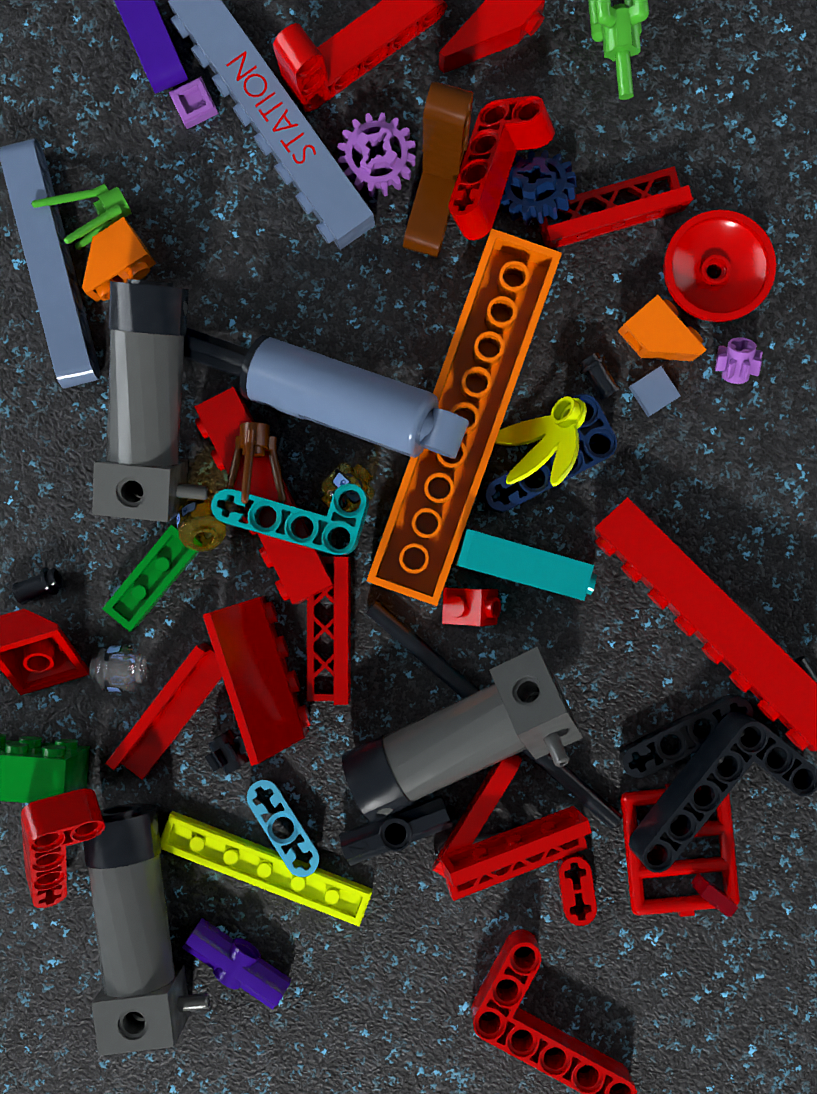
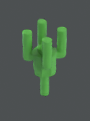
M588 0L592 39L595 42L603 41L604 58L616 61L619 99H630L634 96L630 57L638 55L641 51V22L649 16L648 0H624L625 4H617L612 7L611 0Z

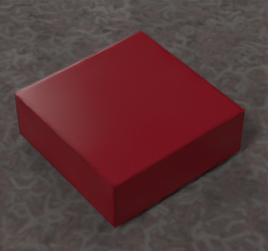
M700 873L692 880V887L697 893L726 917L729 916L731 918L739 908L724 892Z

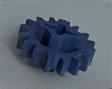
M544 150L541 157H536L534 151H529L528 159L525 160L520 156L515 157L516 165L511 168L500 202L502 212H509L512 221L522 216L524 225H528L532 218H537L540 225L544 223L545 216L549 215L552 219H557L558 209L567 211L569 209L568 200L575 199V188L577 187L575 172H572L571 162L563 163L561 154L549 158L548 150Z

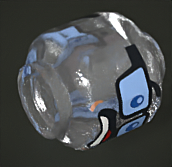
M106 645L99 651L97 658H92L90 676L92 680H97L99 688L104 692H134L140 683H144L146 680L147 659L145 654H140L136 646Z

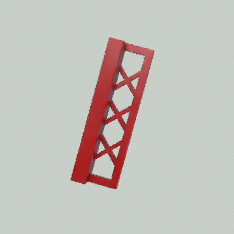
M675 166L577 194L574 200H568L569 207L578 205L575 211L570 208L567 211L557 210L569 216L570 220L549 226L545 216L544 223L540 224L539 228L545 247L555 249L682 212L691 203L693 197L689 185L680 187ZM665 179L668 180L670 191L656 195L648 193L652 183ZM647 185L644 191L638 188ZM623 191H628L640 198L639 200L622 205L613 203L617 194ZM612 195L610 201H608L607 199L603 198V197ZM594 201L605 207V210L584 216L578 213L583 203Z
M322 557L325 564H334V586L323 591L316 599L315 596L307 599V701H334V705H348L351 701V557ZM333 588L334 597L329 593ZM325 596L334 604V618L327 625L315 615V606ZM315 622L322 628L316 636ZM333 623H334V633L329 629V627H330ZM324 632L334 640V654L327 661L315 651V641ZM315 658L322 664L316 672ZM333 659H334V669L329 665V663H330ZM324 668L334 677V693H315V677Z
M203 642L194 647L105 764L113 770L124 765L142 780L149 774L223 678L214 649L210 645Z
M573 805L439 857L450 897L453 901L587 849L585 836L592 833L589 820Z

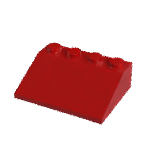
M261 596L203 614L251 766L263 762L304 739L309 732L308 727L312 726V721L307 706H300L296 692L301 691L300 683L295 670L289 671L285 657L289 656V649L284 636L278 637L274 623L278 622V616L273 602H267L265 596Z

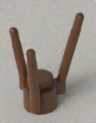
M246 422L240 424V436H236L235 451L226 489H234L242 455L245 456L241 502L244 504L249 501L253 457H264L265 450H268L279 502L282 504L286 502L276 450L277 437L269 436L270 426L264 423Z

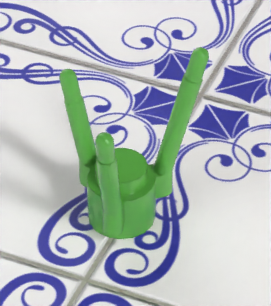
M105 184L90 190L34 200L31 203L34 208L94 197L98 198V201L93 202L98 217L64 238V242L70 244L84 236L75 244L77 250L91 243L92 237L122 217L132 214L119 188L115 187L108 190Z

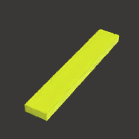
M175 811L170 813L160 838L161 849L356 926H360L373 892L372 888L318 867L309 876H295L288 870L277 851ZM298 859L293 861L295 867L302 865L305 869H308L311 866Z

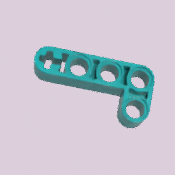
M348 483L341 485L335 490L327 516L249 494L248 503L244 504L241 502L242 492L233 489L219 491L211 501L213 515L223 523L333 555H346L356 549L369 508V498L366 492L361 487ZM347 492H357L361 498L359 508L354 512H346L341 505L343 496ZM234 500L235 504L250 508L248 515L238 512L230 513L228 509H225L226 501L233 502ZM272 507L276 511V522L271 527L265 528L260 523V513L264 508ZM308 517L313 523V532L309 537L302 539L296 534L295 525L300 518ZM340 527L347 529L350 534V542L343 549L335 548L331 542L333 531Z

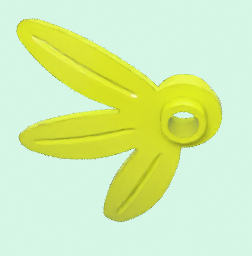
M566 396L555 403L551 415L523 421L499 430L495 444L519 446L540 440L509 472L506 477L507 484H514L530 476L541 468L555 452L550 482L554 487L566 478L578 456L579 433L577 429L585 420L587 412L585 402L579 398Z

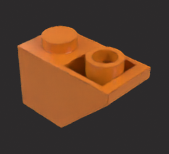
M124 217L92 237L82 289L95 302L110 299V281L126 283L127 279L140 280L156 264L134 228Z
M658 294L618 330L619 334L641 358L693 361L707 350L702 345L703 339L694 328L686 327L678 318L679 312L669 300H662Z

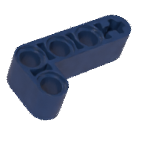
M579 394L573 397L585 402L589 411V419L583 422L577 429L579 433L578 456L573 469L563 481L609 458L617 448L616 435L597 400L588 394ZM592 436H599L605 441L606 450L603 454H596L590 449L589 440ZM556 452L537 470L542 476V484L539 488L533 489L528 487L523 479L516 482V486L524 497L519 498V492L516 491L506 498L507 505H503L501 501L494 503L492 500V496L496 493L494 487L498 486L502 491L514 485L506 483V477L509 474L507 473L495 479L486 487L483 497L485 505L494 512L502 513L552 488L550 476Z

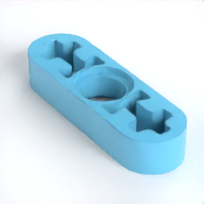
M260 780L252 784L247 792V803L288 870L298 877H306L314 873L319 864L318 850L277 785L268 780ZM258 787H262L264 790L271 789L274 794L270 797V801L274 808L281 803L285 809L273 814L267 822L262 816L269 812L266 805L263 803L257 805L254 801L258 796L256 791ZM279 817L289 818L294 825L292 835L286 839L278 838L273 833V823ZM299 834H301L304 841L297 843L303 853L310 851L313 855L309 860L311 866L308 869H305L302 865L294 866L293 861H295L297 856L292 847L287 853L282 848L283 845L293 842Z

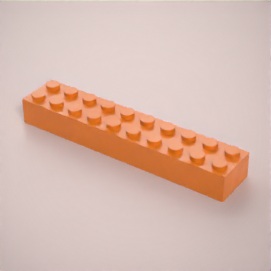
M493 228L491 229L433 392L438 397L439 409L452 412L469 421L468 427L455 459L440 455L426 448L418 457H410L366 580L367 582L434 606L438 605L562 255L561 252Z

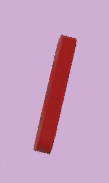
M515 754L493 764L437 855L432 866L433 871L445 878L439 857L473 844L515 776L522 761L521 757Z

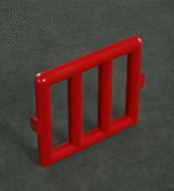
M671 783L665 784V789L625 792L621 795L631 911L635 915L678 912L680 917L695 916V910L716 909L700 895L645 900L644 878L722 871L724 893L736 905L739 904L740 896L730 792L716 809L717 820L706 821L694 836L719 835L721 856L675 860L666 871L660 873L649 871L630 850L629 839L638 826L636 806L656 804ZM702 786L696 789L694 795L700 791Z

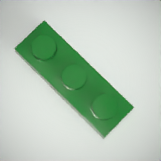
M170 525L102 609L129 632L134 631L202 547L183 531L180 532L175 525Z

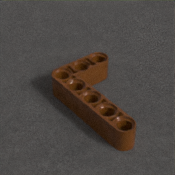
M432 81L423 113V172L403 240V248L437 258L439 256L451 215L448 209L449 201L468 146L474 94L472 91Z

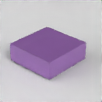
M201 77L169 92L186 129L219 114Z

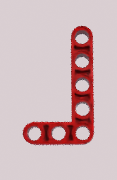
M382 0L318 47L315 46L300 24H291L284 28L273 42L283 82L305 112L314 111L436 23L444 15L448 5L445 0Z
M524 929L512 932L507 937L473 1000L471 1009L473 1028L476 1035L581 1094H637L632 1077L627 1067L622 1063L518 1007L535 977L542 959L537 940L531 932ZM526 946L532 949L531 953L526 957L514 955L515 951L520 947ZM504 979L515 982L509 989H501L497 986ZM486 1012H493L497 1015L491 1021H485L480 1018ZM518 1030L529 1032L524 1038L512 1036ZM557 1047L561 1049L558 1054L553 1056L545 1054L550 1048ZM585 1065L593 1066L587 1073L578 1072ZM617 1083L625 1084L619 1090H611L612 1086Z

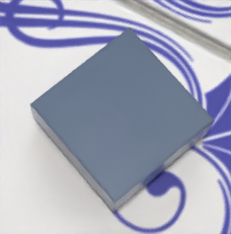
M662 366L628 387L647 417L681 396Z

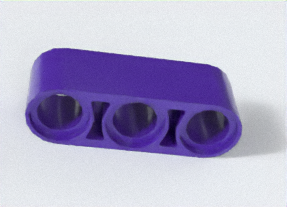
M114 0L155 94L189 80L155 0Z

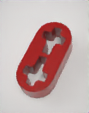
M574 853L559 859L557 875L562 908L566 918L576 926H584L594 920L597 914V904L590 865L583 855ZM571 863H577L578 867L583 869L577 874L579 884H573L570 874L565 873V871L570 870ZM580 893L584 904L588 905L583 907L582 914H576L575 910L570 908L576 906L575 894Z

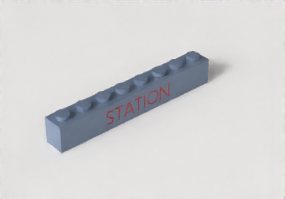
M168 0L174 14L170 18L174 28L182 39L188 36L193 42L194 46L191 50L203 68L209 65L215 73L212 80L222 96L225 98L230 94L236 103L232 108L245 127L249 124L252 125L257 133L254 136L257 145L265 156L270 153L278 162L274 166L277 173L286 185L292 182L299 193L295 197L308 215L313 211L320 223L316 227L328 244L334 241L341 250L374 227L375 221L372 211L222 0Z

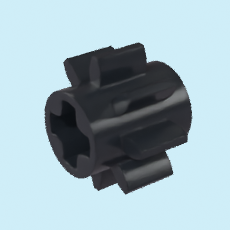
M232 729L227 730L207 743L211 752L205 756V759L213 772L222 768L225 774L228 775L249 761L241 734L235 736Z

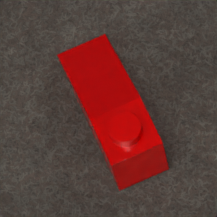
M485 0L439 52V70L443 73L449 72L516 45L527 33L530 36L533 35L544 20L542 13L545 0Z

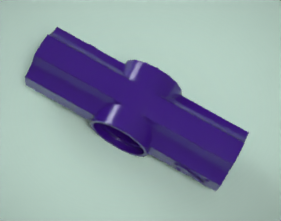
M203 918L195 926L182 947L211 967L215 977L224 986L233 990L241 988L272 1010L278 1005L290 985L291 978L261 959L259 951L250 942L242 938L232 939Z

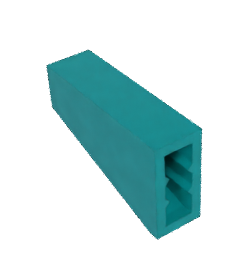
M466 529L463 532L455 561L456 566L585 601L586 594L591 595L593 593L597 580V574L592 573L594 568L592 564L470 529Z

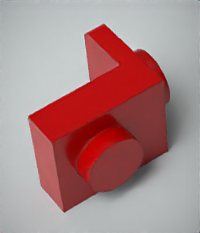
M443 588L442 624L468 626L497 625L501 612L498 589Z

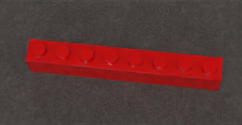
M627 497L595 527V535L598 537L595 543L606 555L611 557L615 554L624 563L621 569L633 582L637 583L641 580L650 589L647 595L660 609L663 610L667 606L677 616L674 622L687 636L691 637L695 634L705 644L701 648L705 655L717 665L722 662L732 672L729 675L731 681L744 693L750 690L760 700L757 704L758 708L773 722L778 718L789 729L785 733L786 736L800 750L803 751L808 748L810 751H817V683Z

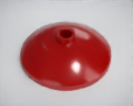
M729 210L707 211L686 221L671 238L664 256V279L674 301L690 315L710 322L732 321L753 311L769 294L776 274L775 251L766 232L749 217ZM714 268L718 273L717 278H711L707 273V269Z

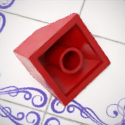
M25 608L0 615V670L20 695L89 675V668L58 624Z

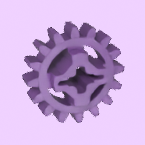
M381 112L378 121H373L370 113H367L365 117L366 123L361 125L358 120L354 119L352 120L354 131L343 130V140L346 143H338V153L342 155V157L338 158V163L341 169H346L344 173L350 181L355 179L354 187L357 192L366 186L371 197H373L375 190L380 188L383 195L388 196V186L393 185L399 191L401 189L400 178L402 177L407 180L411 178V170L408 167L416 165V156L411 154L416 151L415 141H407L410 137L408 127L400 131L398 130V118L395 117L390 123H387L385 113ZM394 142L400 148L401 158H398L397 153L392 151ZM383 150V156L378 155V153L380 151L382 152ZM353 152H356L357 156L361 158L359 168H357L353 161ZM370 154L376 155L375 158L371 159Z

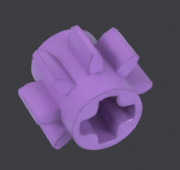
M733 338L728 342L727 347L719 346L715 371H722V378L727 382L734 384L745 383L749 380L750 374L759 376L763 351L756 350L755 342L750 339Z

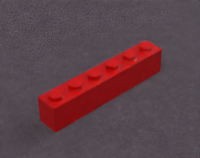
M235 387L194 406L199 415L195 419V423L204 439L210 437L215 447V450L211 451L212 458L220 471L226 469L228 476L235 451L236 436H240V424L255 422L241 393ZM265 450L264 457H253L249 494L279 502L268 450ZM243 455L233 489L242 492L245 460ZM283 479L286 502L283 504L298 508ZM244 507L247 512L246 515H248V511L250 508ZM272 507L264 508L261 511L259 520L263 527L269 528L274 525L277 518L276 511ZM300 518L295 525V531L300 538L304 539L311 534L303 518ZM249 530L252 536L258 534L264 546L259 549L261 557L268 568L274 566L280 578L275 581V584L284 601L290 599L292 605L299 604L334 586V580L319 550Z

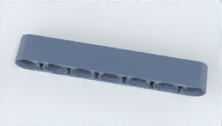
M36 138L0 147V162L56 378L63 389L100 380V367L69 247L64 242L66 235L58 204L34 208L31 205L34 200L55 196L43 149Z

